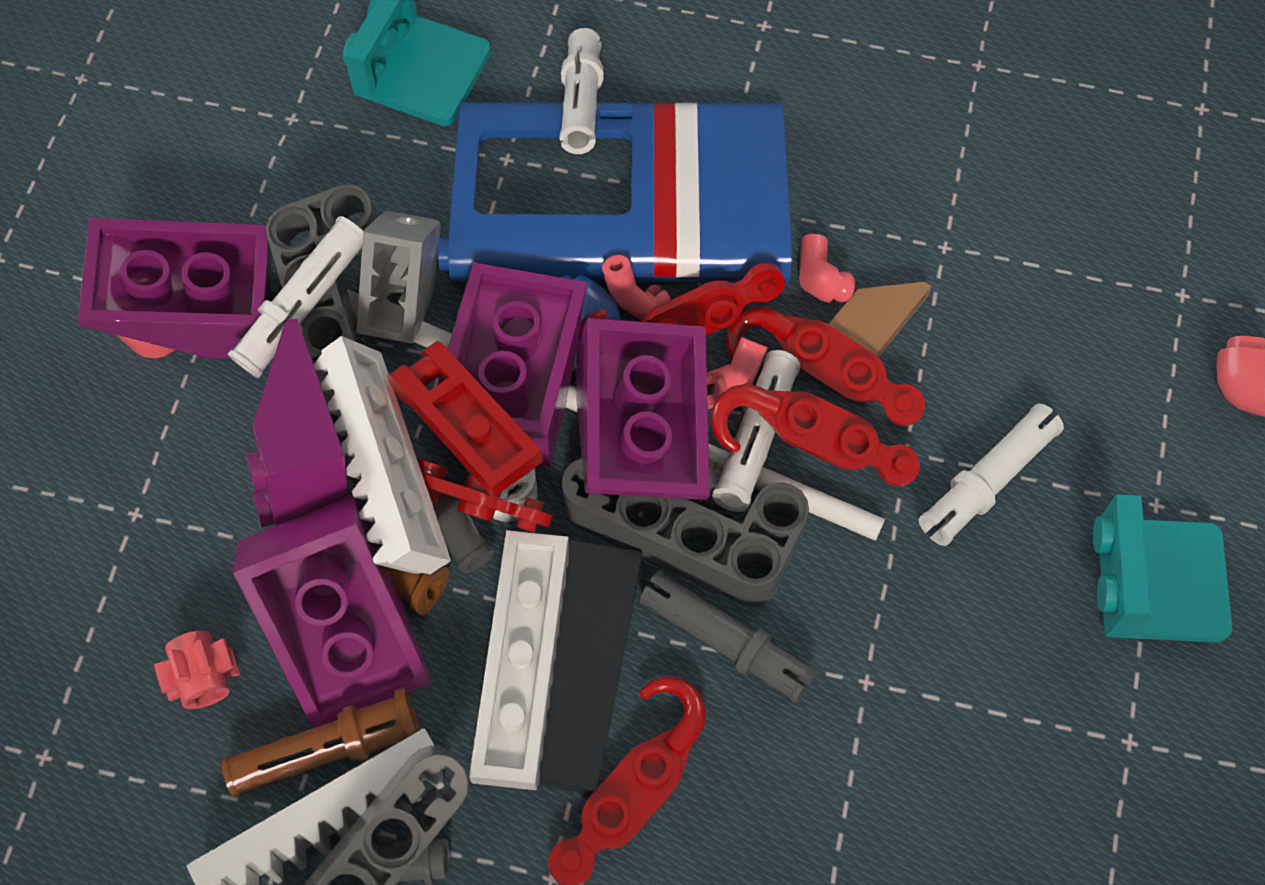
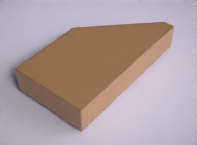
M926 282L857 289L828 325L871 351L879 358L928 297L931 285Z

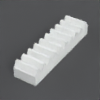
M341 336L321 350L322 354L313 366L315 372L326 376L320 384L322 392L333 396L327 404L329 413L340 416L334 427L338 435L347 437L341 444L343 454L354 458L346 468L347 476L360 479L352 491L353 497L368 501L359 512L360 519L375 523L366 534V539L368 542L382 545L373 557L374 564L414 574L425 573L430 575L449 563L451 559L395 392L387 379L388 372L382 354L379 351Z
M506 530L469 774L473 784L537 790L539 785L540 762L543 757V739L546 734V717L550 704V687L553 682V665L556 659V642L559 636L563 590H565L566 567L569 562V539L567 536Z
M425 728L187 864L186 867L195 885H260L259 876L263 874L268 875L279 884L284 881L283 862L289 860L300 870L307 867V848L312 846L324 857L329 855V836L336 833L343 838L352 827V822L359 819L408 758L421 748L434 746ZM427 768L421 773L422 781L427 780L439 790L445 787L443 769L438 773H434ZM421 794V796L416 800V803L419 802V801H421V799H422V794Z

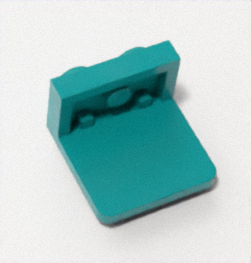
M371 0L368 6L367 17L357 33H352L345 43L343 61L347 66L354 95L441 126H448L454 122L459 113L461 102L466 101L491 55L490 43L484 38L419 17L415 0Z
M1116 494L1102 516L1096 517L1093 527V546L1095 552L1099 553L1101 573L1097 584V605L1099 611L1103 612L1105 637L1214 643L1226 640L1232 633V620L1224 541L1221 529L1213 523L1143 520L1141 496Z

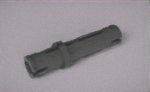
M659 570L654 574L650 581L655 584L654 587L657 590L666 594L669 598L663 597L646 586L640 597V604L645 607L648 606L735 662V670L745 677L752 673L789 697L793 703L797 704L806 693L803 690L804 686L785 674L789 673L807 686H810L818 669L813 666L810 667L772 643V635L762 628L757 632L753 631L667 576V573Z

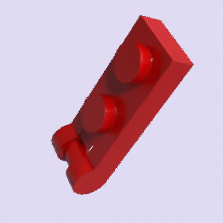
M435 341L421 351L423 358L409 368L401 365L387 375V379L398 397L415 410L493 498L543 462L542 450L441 342ZM436 378L443 381L430 391L425 387Z

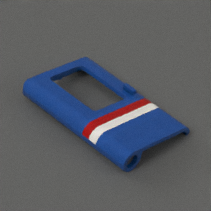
M461 102L449 237H440L438 244L439 270L449 271L451 282H468L474 262L560 278L564 275H569L573 278L584 275L596 283H606L602 271L603 263L612 256L622 255L629 259L636 283H708L717 280L736 283L742 280L751 268L762 263H772L778 266L784 275L785 284L789 283L791 273V228L782 103H597L595 120L596 138L626 139L632 144V203L630 211L625 214L588 215L481 214L475 210L481 142L487 138H560L563 102Z

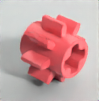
M204 630L185 633L169 641L165 646L168 660L154 664L161 693H166L169 701L180 698L182 707L185 709L203 708L221 701L230 692L226 679L240 675L233 649L228 647L226 639L223 638L214 642L212 633Z

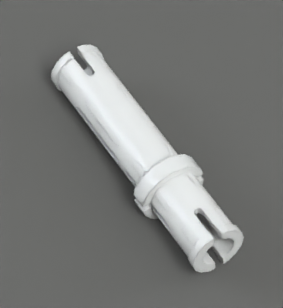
M580 28L570 34L568 38V58L564 60L561 67V81L565 86L560 141L563 140L561 142L562 147L573 154L587 153L596 143L597 89L601 86L604 77L603 65L599 60L601 42L598 41L600 36L594 30L588 28Z
M339 216L336 219L333 227L308 258L303 261L300 268L272 302L268 300L263 302L258 309L261 316L236 347L227 354L253 376L259 378L263 374L262 371L274 358L285 321L298 319L300 325L362 248L364 231L343 216Z
M774 350L768 352L755 386L772 391H791L795 377L799 373L800 362L795 356L786 351ZM742 406L745 414L735 437L740 443L741 448L736 453L730 451L718 485L715 486L712 495L718 505L735 512L748 510L752 493L775 435L774 429L757 411ZM754 442L747 463L743 465L750 444Z
M1035 404L1029 413L970 471L963 470L951 480V490L919 517V525L924 533H927L934 525L936 526L942 519H945V523L930 537L932 541L939 545L947 546L952 542L953 537L976 514L983 515L988 512L996 503L995 495L1054 437L1063 431L1064 426L1059 415L1055 416L1041 429L1038 427L1053 409L1044 404Z

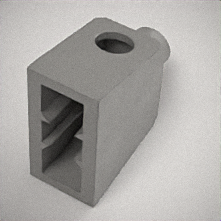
M385 211L364 230L356 333L414 343L434 293L441 228L439 221ZM402 293L398 300L401 305L393 304L387 298L392 294Z

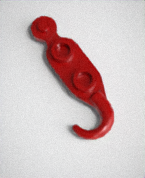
M772 263L758 264L751 268L739 282L730 283L718 280L708 282L653 308L644 316L641 322L706 327L707 336L732 325L748 303L768 302L778 297L784 290L785 278L778 266ZM599 309L586 318L580 327L579 340L587 319H606L607 311L605 309Z
M763 306L751 307L743 311L736 321L728 327L725 335L726 350L731 360L734 357L743 333L749 328L762 327L775 336L784 351L798 359L801 371L846 400L854 403L879 402L883 406L887 418L899 426L915 424L924 414L925 399L916 387L909 384L895 385L887 379V372L883 362L874 353L824 322L787 316L780 311Z
M741 384L732 386L720 394L712 407L711 425L713 433L722 446L734 453L740 450L741 445L731 436L727 420L733 409L745 406L757 411L786 443L838 468L850 471L864 468L867 465L872 466L876 469L880 478L891 486L907 485L916 478L919 472V459L910 447L901 444L884 446L880 443L873 426L865 419L811 393L803 391H772L759 386Z
M417 459L431 502L437 504L442 492L460 498L457 511L492 522L497 510L518 517L517 527L531 532H535L537 524L546 527L550 526L553 515L541 512L543 502L526 497L522 506L501 499V493L493 498L475 477L468 475L465 486L445 481L448 468Z
M663 676L651 680L640 690L639 695L642 699H649L653 695L662 692L676 695L684 706L683 717L673 729L640 743L633 748L597 788V791L588 798L582 810V831L576 838L558 843L549 855L548 866L550 874L556 883L560 885H583L587 882L593 873L597 853L604 849L613 850L624 847L633 840L676 790L681 781L691 746L699 738L706 723V707L702 695L691 683L679 677Z

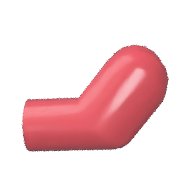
M819 234L803 236L800 240L799 281L803 290L817 299L828 303L833 299L842 303L848 301L852 297L855 288L853 275L845 271L839 272L836 266L827 262L828 240L826 237Z
M615 255L603 263L602 271L610 295L621 309L639 321L653 308L671 301L666 290L661 291L660 285H650L645 292L636 285L631 263L627 257Z
M741 337L731 364L707 372V408L712 409L720 394L730 387L741 384L753 385L768 347Z

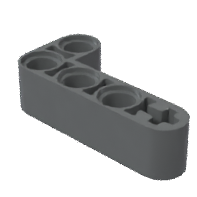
M350 184L337 186L284 205L271 215L266 226L267 239L282 289L300 268L303 261L308 258L333 227L339 216L348 218L354 213H364L362 219L356 224L362 231L380 216L366 191L359 186ZM309 231V235L303 243L297 246H290L291 241L296 235ZM362 248L354 257L362 255ZM341 273L300 324L304 329L302 333L313 365L322 354L320 347L323 339L332 332L340 331L342 332L341 336L364 345L361 334L356 333L357 320ZM316 372L321 384L326 376ZM323 393L326 404H328L333 396ZM331 414V415H332L335 419H337V420H338L339 417H340V416Z
M582 458L572 462L564 471L562 478L565 514L570 522L578 528L623 549L643 552L644 559L747 606L762 605L771 600L775 595L802 541L809 513L808 500L804 493L794 485L783 482L772 483L763 488L756 496L743 524H740L688 499L585 493ZM580 494L583 496H588L587 499L580 497ZM610 508L615 510L616 512L611 513ZM646 511L654 514L659 520L651 526L641 527L630 522L629 518L637 512ZM771 512H782L791 517L794 523L786 527L774 526L766 520L765 515ZM699 536L709 540L713 548L706 552L696 553L687 549L683 543L691 537ZM746 562H757L763 565L769 574L761 579H751L743 575L738 567Z
M439 746L421 748L411 755L304 885H329L330 881L342 874H354L361 878L365 885H396L461 806L467 795L468 779L466 771L451 751ZM444 766L448 767L444 775L450 784L444 792L433 787L425 794L419 803L423 813L427 816L423 820H419L410 805L399 800V797L402 794H406L410 802L414 804L425 789L420 776L421 773L427 768L434 773H438ZM390 818L399 819L409 826V835L406 841L399 847L391 850L382 849L371 840L375 827L382 821Z

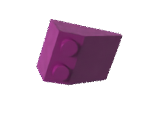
M89 218L78 312L79 326L206 358L231 359L227 354L236 347L261 316L258 309L265 300L270 301L272 257L267 239V225Z
M473 262L448 350L542 450L543 462L539 466L551 468L566 408L586 299L587 282ZM438 379L437 385H439L443 381ZM433 432L436 446L448 448Z
M588 318L577 345L576 403L585 493L707 500L710 496L706 327Z
M298 319L287 320L280 336L252 426L257 452L246 454L247 466L255 491L252 492L254 505L261 528L274 527L348 497L345 457Z
M353 495L238 540L233 574L312 728L338 720V713L342 712L346 706L354 705L357 709L393 698L396 689L405 687L408 692L431 684V676L389 567L374 564L373 557L381 546L380 544L367 541L366 534L372 527L369 521L360 519L359 512L362 510L359 499L353 497Z

